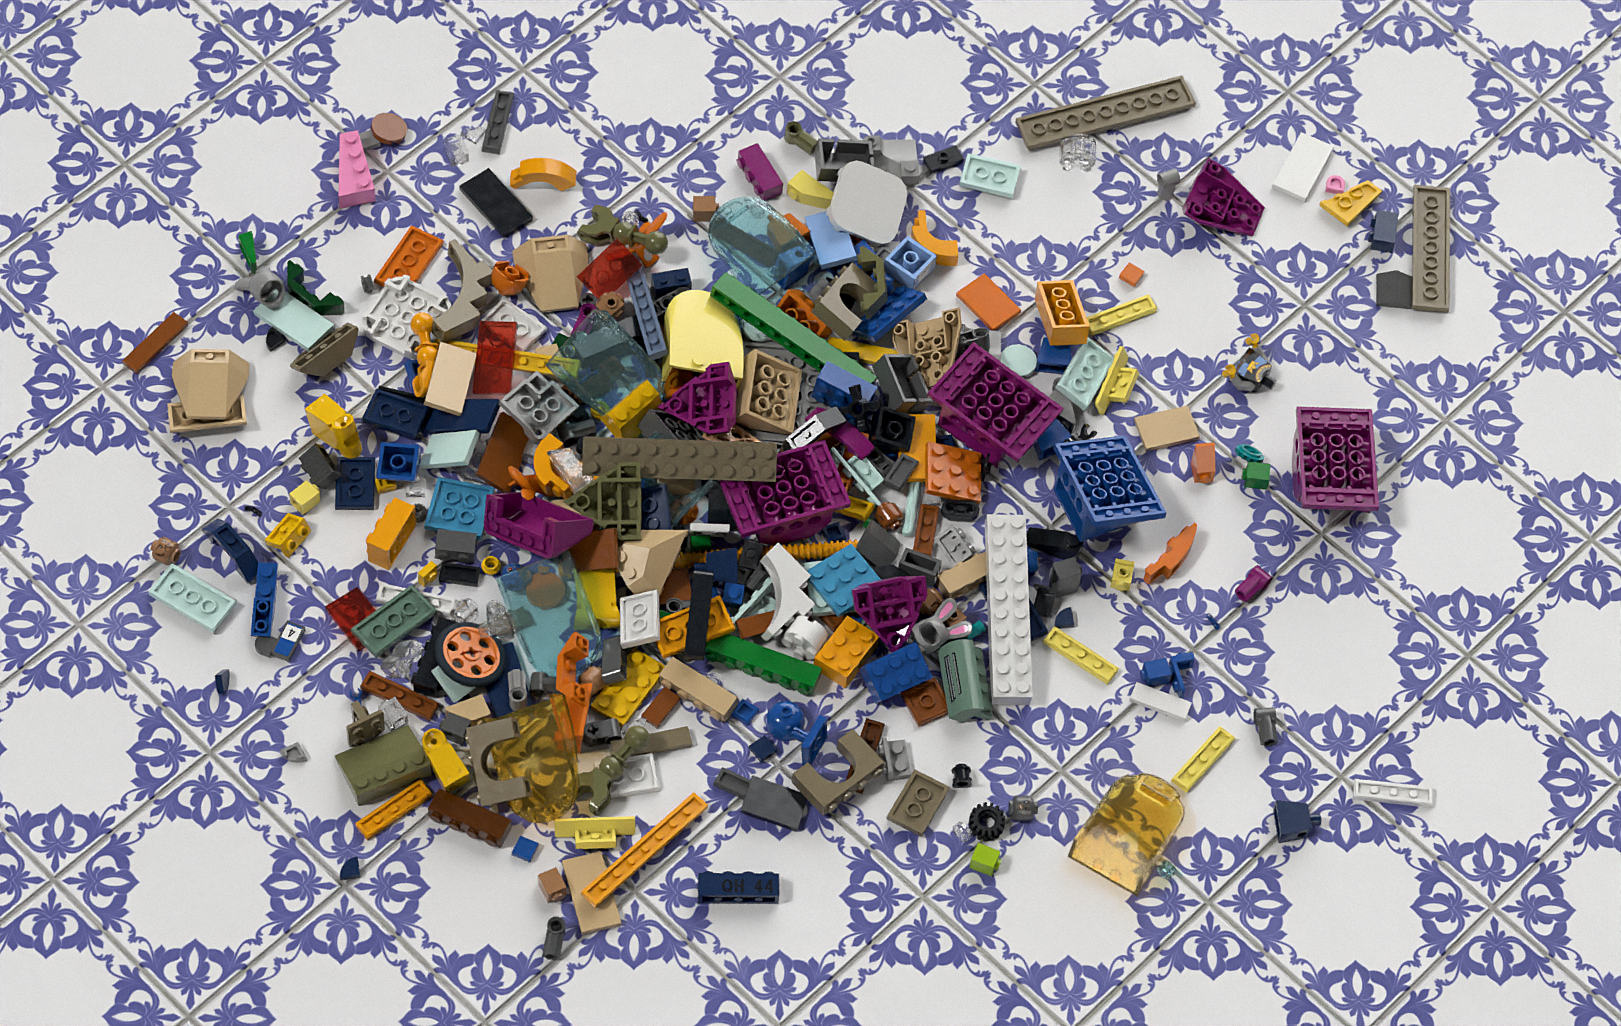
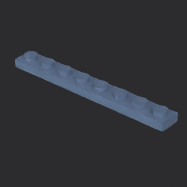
M638 256L622 262L650 361L668 355L640 258Z

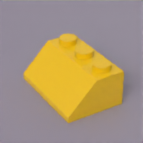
M645 380L603 415L600 420L617 438H637L642 433L637 425L649 409L661 410L657 407L662 403L660 395L651 383Z

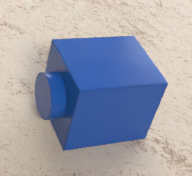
M725 582L724 605L740 609L743 605L745 585Z
M1167 658L1143 663L1140 677L1142 681H1145L1146 686L1154 687L1170 683L1172 673Z

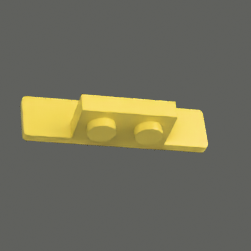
M1120 346L1117 353H1115L1113 363L1108 369L1107 377L1101 385L1099 395L1095 399V406L1100 415L1105 414L1110 401L1127 403L1139 376L1138 369L1125 368L1129 357L1123 346Z
M634 816L554 820L555 837H575L576 849L616 848V835L635 834Z

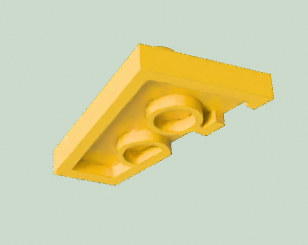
M1367 180L1351 187L1349 191L1334 195L1329 200L1320 201L1319 206L1348 227L1381 195L1382 190Z

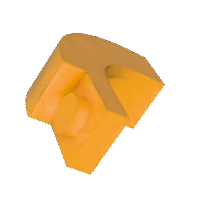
M526 159L520 161L519 168L511 170L510 186L516 189L532 182H545L555 186L562 192L576 186L577 171L568 164L555 159Z
M918 210L917 218H914V226L911 229V238L937 255L936 264L957 266L959 256L957 240H939L933 237L927 229L925 210Z
M549 433L539 443L534 454L533 463L539 486L546 494L552 490L557 497L561 496L566 500L571 496L570 486L552 471L557 460L565 454L564 444Z

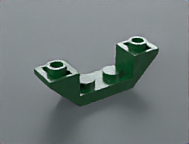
M291 260L287 262L288 294L321 316L343 315L345 313L344 301L339 296L329 292L324 298L319 300L316 295L310 294L301 284L304 281L303 268Z

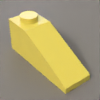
M799 171L787 183V194L791 199L797 200L801 204L827 209L830 207L834 192L805 171Z

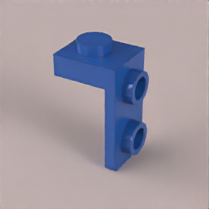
M1181 652L1175 656H1170L1169 667L1173 679L1172 687L1179 698H1183L1185 693V686L1179 670L1193 667L1195 661L1193 652Z

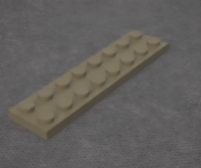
M1414 184L1411 309L1448 313L1450 302V188Z

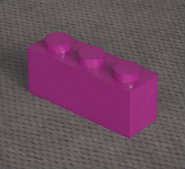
M758 143L738 151L737 165L740 169H743L747 181L752 183L755 194L760 196L763 202L783 193V182Z

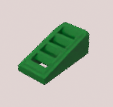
M249 231L240 234L238 240L246 262L254 274L257 270L253 233Z

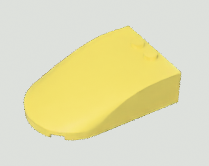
M703 290L685 291L678 294L669 303L664 317V341L668 355L663 356L662 381H666L672 367L704 373L706 371L705 368L710 364L729 362L736 388L738 389L743 379V341L738 319L734 312L710 296V292Z

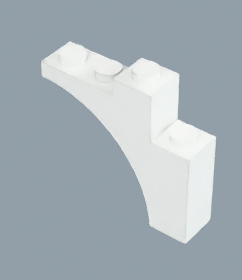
M779 543L760 560L770 575L776 598L773 619L761 636L766 642L771 637L776 639L782 633L780 628L783 625L788 627L797 616L809 617L813 613L810 609L815 605L802 591L809 584L807 580L811 575Z

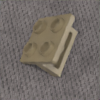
M358 700L351 703L353 723L346 726L349 747L360 745L366 739L372 736L376 737L385 730L382 709L369 715L367 708L361 706Z

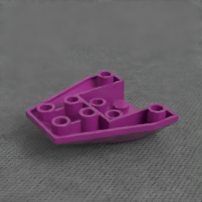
M1208 158L1193 181L1182 210L1184 215L1199 224L1252 237L1265 207L1224 166Z

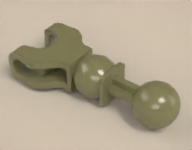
M595 205L591 210L592 217L597 223L581 225L577 231L582 241L592 245H600L605 242L614 243L616 241L621 245L628 244L632 248L635 243L645 245L646 250L654 255L662 254L668 247V239L662 232L653 231L648 235L640 233L636 224L620 222L618 218L613 216L610 208L601 205Z
M630 727L625 733V744L617 753L611 750L609 752L611 756H606L602 759L599 768L595 767L590 772L577 774L568 785L566 795L575 800L584 793L590 792L594 794L589 803V810L595 816L600 815L611 802L610 790L614 786L613 780L620 778L624 768H628L626 763L628 757L634 751H641L648 746L650 735L644 727Z

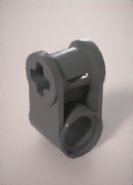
M977 328L960 333L957 347L958 353L962 355L973 342L985 351L990 350L989 330Z
M874 446L875 449L866 458L880 475L885 478L895 462Z
M615 718L589 722L585 725L583 742L587 746L594 747L610 744V741L622 739L619 722Z

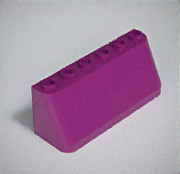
M521 492L486 495L484 529L486 533L544 558H556L592 533L593 519L536 496L527 501L522 497Z

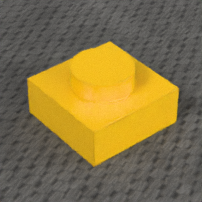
M430 561L418 572V583L423 587L428 583H432L437 577V565L433 561Z

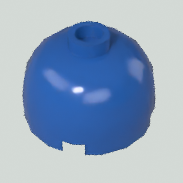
M779 701L773 704L767 712L765 720L766 730L776 740H794L790 738L792 731H795L794 727L804 729L805 718L802 709L790 701Z

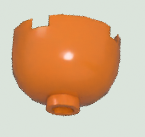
M508 261L496 262L491 273L493 286L503 296L519 294L523 291L529 280V273L517 264L513 267L509 265L510 262Z

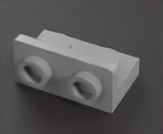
M951 525L936 536L934 540L951 565L955 567L957 563L971 559L977 551L970 542L967 544L964 539L966 535L962 529H956Z
M882 737V743L878 745L879 755L883 756V774H886L887 781L910 778L911 770L905 740L887 741V737Z

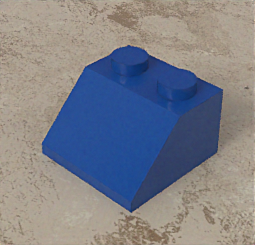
M381 442L376 478L415 482L420 467V446Z

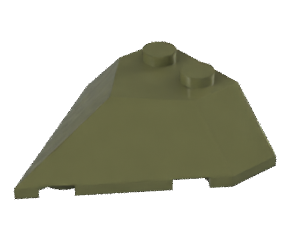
M640 462L619 463L613 469L580 489L576 494L564 500L563 503L583 516L593 519V522L603 529H617V538L620 540H641Z

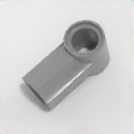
M1174 168L1157 174L1159 184L1157 196L1159 199L1171 200L1175 185L1180 184V175L1177 169Z
M513 669L511 672H508L509 704L512 710L520 712L527 707L525 671Z

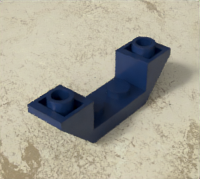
M217 518L202 528L203 533L213 544L217 542L235 562L236 571L247 584L257 578V559L250 547L228 522Z

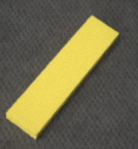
M1148 294L1086 317L1089 324V334L1093 336L1157 312V307Z
M1055 626L1043 641L1045 645L1107 685L1119 670L1118 667Z
M1219 726L1176 773L1171 782L1187 793L1233 743L1235 737Z

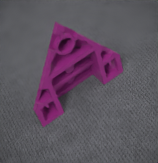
M730 363L710 364L705 368L706 371L699 377L695 376L665 404L662 402L657 406L659 409L709 435L728 433L736 423L737 393Z
M894 577L863 583L852 589L854 610L891 652L903 648L920 614L918 612L921 605L928 596L926 577Z

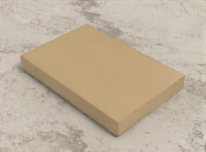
M1188 405L1134 418V423L1146 452L1196 441L1200 438Z

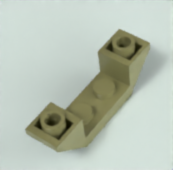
M860 246V254H857L858 265H862L863 272L873 271L874 279H877V284H874L875 292L863 294L864 301H860L861 312H865L866 319H871L888 301L886 272L883 259L866 247Z

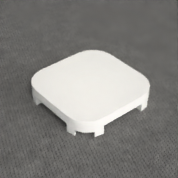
M852 161L846 164L837 173L838 180L830 207L826 211V215L829 216V220L834 226L833 229L837 232L844 231L870 242V246L878 247L889 243L898 232L906 204L907 189L905 184L897 176L865 162Z
M403 274V277L388 278L384 282V288L367 312H364L363 330L372 341L403 357L416 359L417 353L415 349L420 345V339L411 330L410 322L412 317L417 313L424 312L429 314L434 320L445 313L451 307V303L448 300V296L444 293L439 295L411 281L410 276ZM431 332L430 339L434 343L436 337Z

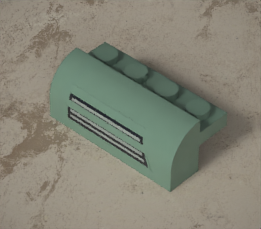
M969 639L951 641L940 647L938 655L949 719L963 723L973 716L985 720L993 718L982 648L974 646L973 640Z

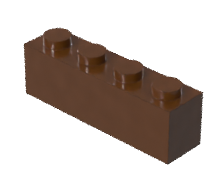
M438 789L428 807V816L434 822H442L455 831H463L469 837L479 838L493 847L501 848L511 830V819L442 789Z

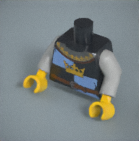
M1253 333L1250 335L1252 339L1248 337L1245 340L1247 345H1252V348L1249 347L1235 367L1229 364L1225 366L1227 370L1222 372V376L1225 378L1229 377L1228 382L1232 383L1239 391L1257 392L1262 385L1272 389L1277 381L1269 376L1272 365L1260 344H1257L1260 340L1259 335Z

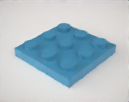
M438 477L424 529L437 532L438 529L477 533V540H481L484 531L486 495L494 494V487Z
M849 544L807 570L811 575L808 581L838 618L854 609L852 589L863 583L881 580L852 544Z

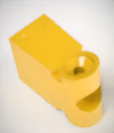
M324 393L305 408L312 434L335 450L339 449L342 456L346 458H356L362 453V444L353 416L347 414L328 395Z
M614 570L575 572L577 610L573 630L596 627L620 628V613L616 606Z
M436 728L428 729L422 736L423 750L442 789L450 793L469 782L470 773L446 739L444 733Z

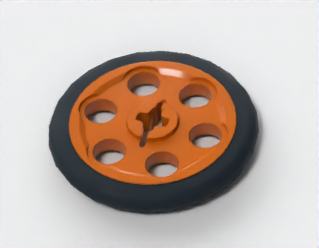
M472 622L451 624L439 633L435 641L434 651L439 667L446 676L460 685L468 687L487 686L497 681L503 674L506 666L505 649L498 637L480 624ZM461 634L468 635L470 641H464L461 638ZM479 641H485L488 644V648L481 647ZM453 644L457 650L451 651L447 645ZM484 658H490L493 661V665L486 664ZM452 662H460L462 668H456ZM471 668L478 669L480 675L473 674Z

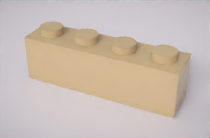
M986 551L981 554L977 553L971 559L965 562L961 561L955 567L943 570L938 574L936 586L945 599H956L978 588V584L987 581Z
M673 656L659 674L663 687L676 691L680 698L690 700L696 708L706 710L717 721L722 720L726 722L738 705L737 696Z

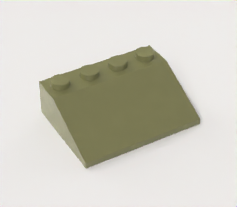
M408 725L334 755L358 806L432 775L431 764Z

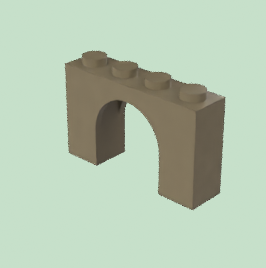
M853 262L848 268L844 265L838 272L840 277L837 275L829 283L832 287L828 285L821 293L823 297L819 295L813 302L815 307L811 311L844 341L852 334L862 320L843 304L840 293L848 294L860 303V301H864L863 294L875 292L874 284H877Z
M509 717L466 728L465 739L470 746L471 753H469V759L474 767L473 780L478 787L477 800L481 807H490L533 797L529 777L521 776L499 781L491 775L487 765L488 755L495 745L521 738L517 718Z
M854 729L838 739L837 750L848 760L854 769V774L851 778L840 783L829 782L822 778L808 762L792 775L794 786L822 816L827 812H833L840 802L849 800L856 790H862L866 787L868 781L872 778H878L883 773L884 761Z

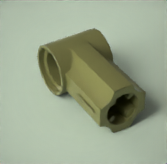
M796 121L787 123L784 135L785 141L791 145L795 144L809 155L813 154L818 140L802 130L800 123Z

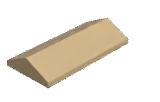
M239 395L226 420L187 419L181 402L167 403L170 433L247 425L244 395Z

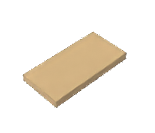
M440 342L424 405L460 416L477 353Z
M601 851L562 860L581 934L584 935L621 926L613 893L596 908L581 895V891L606 870Z

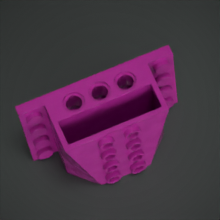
M974 342L927 394L930 399L942 407L937 425L949 434H952L953 437L972 451L980 452L984 460H986L987 453H990L989 462L995 468H998L1006 455L1018 463L1064 409Z
M1297 406V427L1293 438L1292 476L1293 493L1296 500L1301 502V507L1304 509L1357 510L1369 514L1371 511H1378L1379 498L1372 409Z
M825 440L777 453L776 482L718 480L741 538L756 534L759 543L775 546L777 543L780 545L812 537L831 523L833 512L851 507V501Z

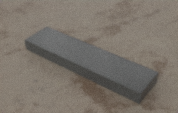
M496 90L482 145V152L500 155L514 93Z

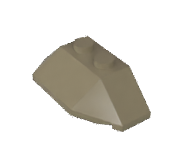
M348 322L345 323L343 327L330 332L309 352L305 350L298 355L293 363L290 364V367L301 373L322 377L330 374L334 368L345 363L352 356L359 331L358 327Z

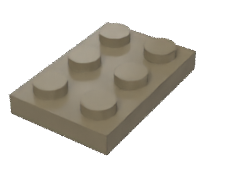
M914 769L888 813L887 820L922 837L950 787Z

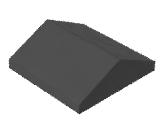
M1397 270L1378 273L1376 275V306L1411 309L1412 276Z
M871 520L855 548L872 566L879 567L891 565L898 556L900 542L875 521Z

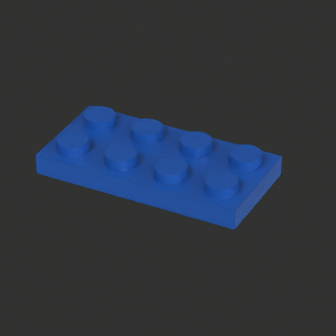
M902 285L897 287L887 296L888 301L871 319H866V315L860 318L862 322L852 334L876 342L927 300L925 293Z

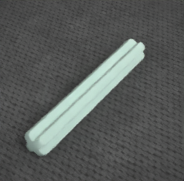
M921 482L909 483L902 526V535L904 537H911L913 534Z

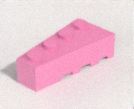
M358 130L340 134L339 209L375 202V188Z

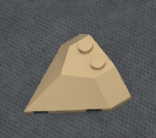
M641 530V540H620L617 538L619 564L617 569L627 587L634 594L657 590L659 596L662 594L663 585L667 576H670L681 551L682 542L687 537L689 530Z

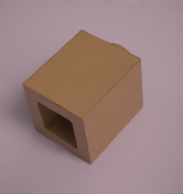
M693 196V222L715 221L716 214H719V203H715V196Z
M557 867L538 874V885L548 903L558 902L566 896V885Z

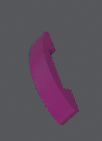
M816 407L805 418V421L807 422L814 415L826 411L827 409ZM849 422L844 424L835 433L827 431L831 436L846 445L848 451L861 461L875 449L874 445Z

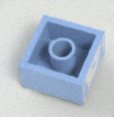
M907 236L885 259V272L905 287L915 289L935 268L937 255Z

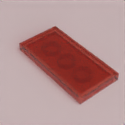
M480 321L472 390L474 395H507L511 391L518 330L517 322Z

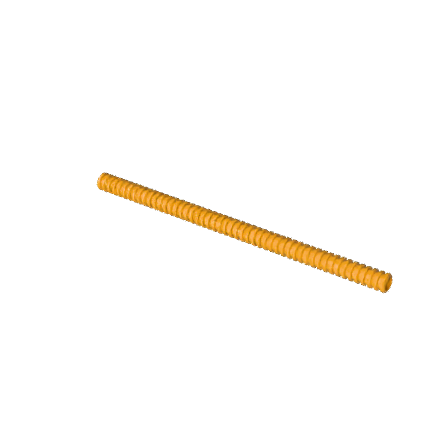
M854 539L852 542L851 540H848V542H845V540H842V542L836 541V543H833V541L827 543L825 541L824 544L812 542L810 545L809 543H806V545L800 543V545L794 544V546H791V544L785 546L783 544L782 547L796 561L798 559L804 560V558L816 560L817 557L819 559L825 557L826 559L849 544L856 547L859 541L857 539ZM773 545L770 547L764 546L760 560L773 548ZM741 547L740 550H737V564L739 562L743 547ZM699 550L698 553H695V551H692V553L686 551L684 554L680 552L673 568L687 567L690 569L692 566L694 568V563H706V553L709 552L707 550H704V552ZM560 560L558 563L559 576L561 578L563 576L569 577L570 575L575 577V573H563V562ZM617 568L603 569V570H614L615 574H618V572H619Z

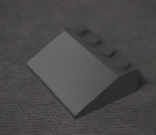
M649 409L637 425L642 431V435L649 439L706 440L702 437V433L699 430H695L694 426L661 410Z

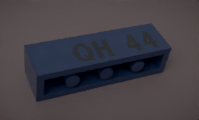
M704 871L698 873V904H779V873L770 871L764 873H754L751 871L743 873L731 871L713 873L712 871Z

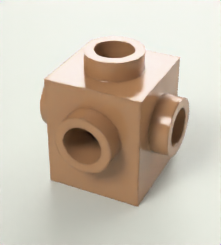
M611 291L609 294L607 292L604 293L595 306L597 312L609 323L613 318L618 319L624 313L625 300L619 293L615 294Z

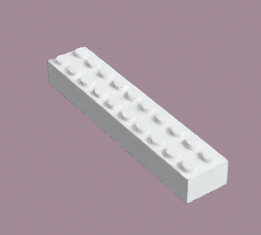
M987 514L985 520L991 705H1030L1033 694L1026 515Z

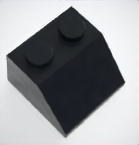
M884 406L880 407L873 414L868 440L882 453L909 452L916 417Z

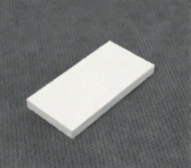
M1301 132L1273 182L1272 188L1305 202L1334 146Z

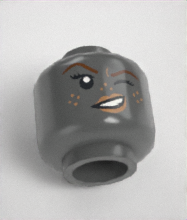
M1016 795L1012 800H1009V816H1012L1014 821H1031L1034 814H1038V803L1034 802L1032 796Z

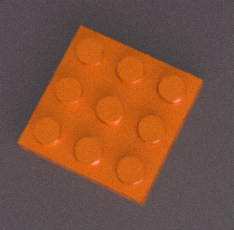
M928 441L925 446V494L953 500L974 501L979 505L981 502V453Z

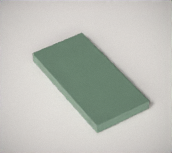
M410 585L351 628V632L377 658L435 616L437 610L413 585Z

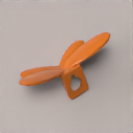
M663 212L651 224L650 222L644 223L639 228V232L648 235L650 232L658 231L668 214ZM635 243L632 248L624 247L608 253L605 258L607 261H615L631 253H636L645 268H649L659 259V256L652 254V259L646 261L644 258L645 252L643 251L646 249L645 245Z
M558 460L552 469L556 476L561 475L564 471L563 464ZM508 467L509 473L514 480L508 483L509 487L521 486V495L525 500L530 501L533 499L536 492L546 496L557 497L552 490L546 494L541 489L536 474L523 475L515 467Z

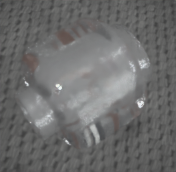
M469 598L458 600L450 610L451 620L473 623L479 616L478 605Z

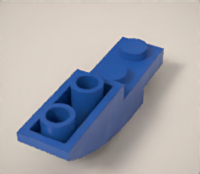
M258 562L251 636L271 637L277 594L278 563Z

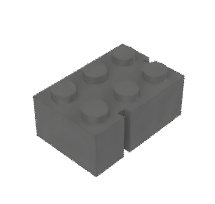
M818 138L814 150L817 181L837 182L839 169L852 161H861L874 166L872 141L838 139L834 153H831L835 140Z
M884 354L872 366L890 409L902 413L907 412V414H921L933 402L927 396L929 391L921 372H917L907 382L919 369L913 354Z

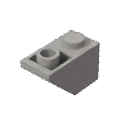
M1054 390L1049 398L1064 408L1057 419L1072 434L1076 419L1071 400L1059 391Z

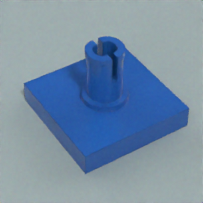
M821 715L818 716L810 732L795 726V731L791 733V739L802 742V765H805L807 762L812 765L828 738L827 718Z

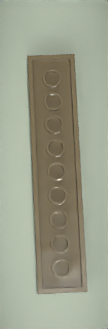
M1183 75L1018 117L1015 123L1027 150H1032L1194 108L1196 102Z
M583 436L582 476H601L621 462H640L641 478L776 482L777 443Z

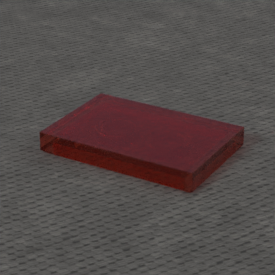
M616 238L577 275V278L599 300L604 293L615 292L643 264Z
M356 587L326 605L325 611L359 652L365 646L352 634L351 628L376 610L359 588Z

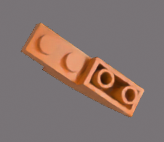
M1196 523L1184 527L1177 537L1173 536L1166 543V552L1159 557L1156 563H1151L1145 568L1143 580L1148 585L1161 575L1167 579L1170 578L1180 568L1191 550L1197 530Z

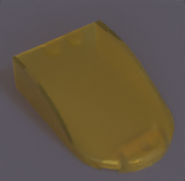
M550 694V699L498 718H482L483 724L509 717L517 718L521 738L501 742L491 749L499 781L521 776L529 777L533 797L507 802L510 809L516 815L529 822L548 823L561 818L573 806L578 794L577 745L571 715L564 694Z
M1139 773V775L1132 776L1127 774L1120 777L1110 786L1075 836L1068 857L1133 895L1138 896L1182 824L1185 808L1180 800V794L1169 782L1152 774Z

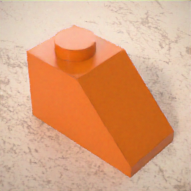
M1214 442L1195 444L1191 460L1194 483H1208L1214 479L1216 472Z

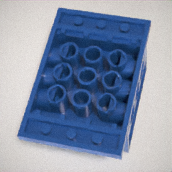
M1125 435L1057 443L1054 445V451L1060 461L1054 492L1080 542L1128 525L1164 519L1167 512Z

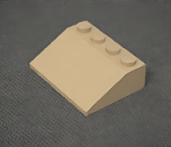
M757 349L744 356L743 379L738 387L736 400V423L750 429L791 435L794 431L802 369Z

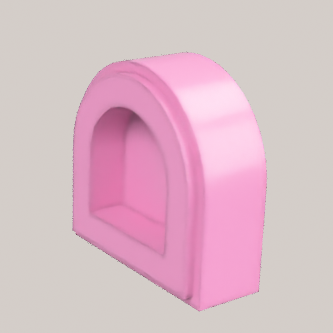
M1337 175L1330 176L1326 183L1325 192L1333 194L1344 193V179Z

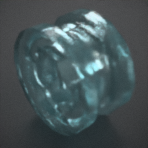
M1164 860L1162 865L1157 866L1158 873L1166 880H1170L1172 875L1177 873L1174 865L1168 860Z

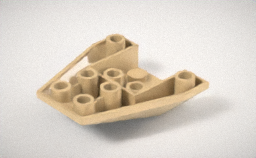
M570 235L531 238L512 251L514 266L517 264L529 273L526 288L541 313L579 308L589 259L585 242Z
M959 307L942 311V317L915 324L909 320L900 321L891 329L892 341L897 353L913 354L919 367L909 379L917 372H921L927 388H931L954 364L962 328Z
M190 349L175 360L172 368V380L187 419L226 420L248 381L249 363L230 349Z

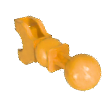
M424 312L415 314L410 322L411 330L420 339V345L415 349L417 353L416 359L420 366L417 368L418 375L413 379L412 386L415 396L422 398L426 396L438 352L437 348L439 347L438 343H432L430 339V333L433 331V318Z

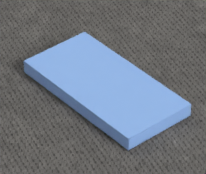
M826 211L805 217L821 270L857 260L849 234L844 231L837 232L834 230V226L831 224L829 216L826 215Z

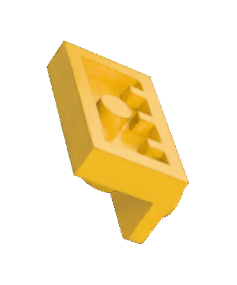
M287 513L266 537L265 542L268 546L280 549L284 556L289 558L311 533V529L303 517Z

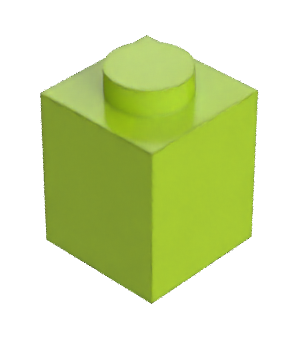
M978 843L972 855L969 868L992 877L994 870L998 871L1002 862L999 859L1000 851Z

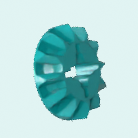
M1242 444L1237 445L1235 448L1237 456L1247 462L1261 463L1264 460L1261 451L1253 446Z

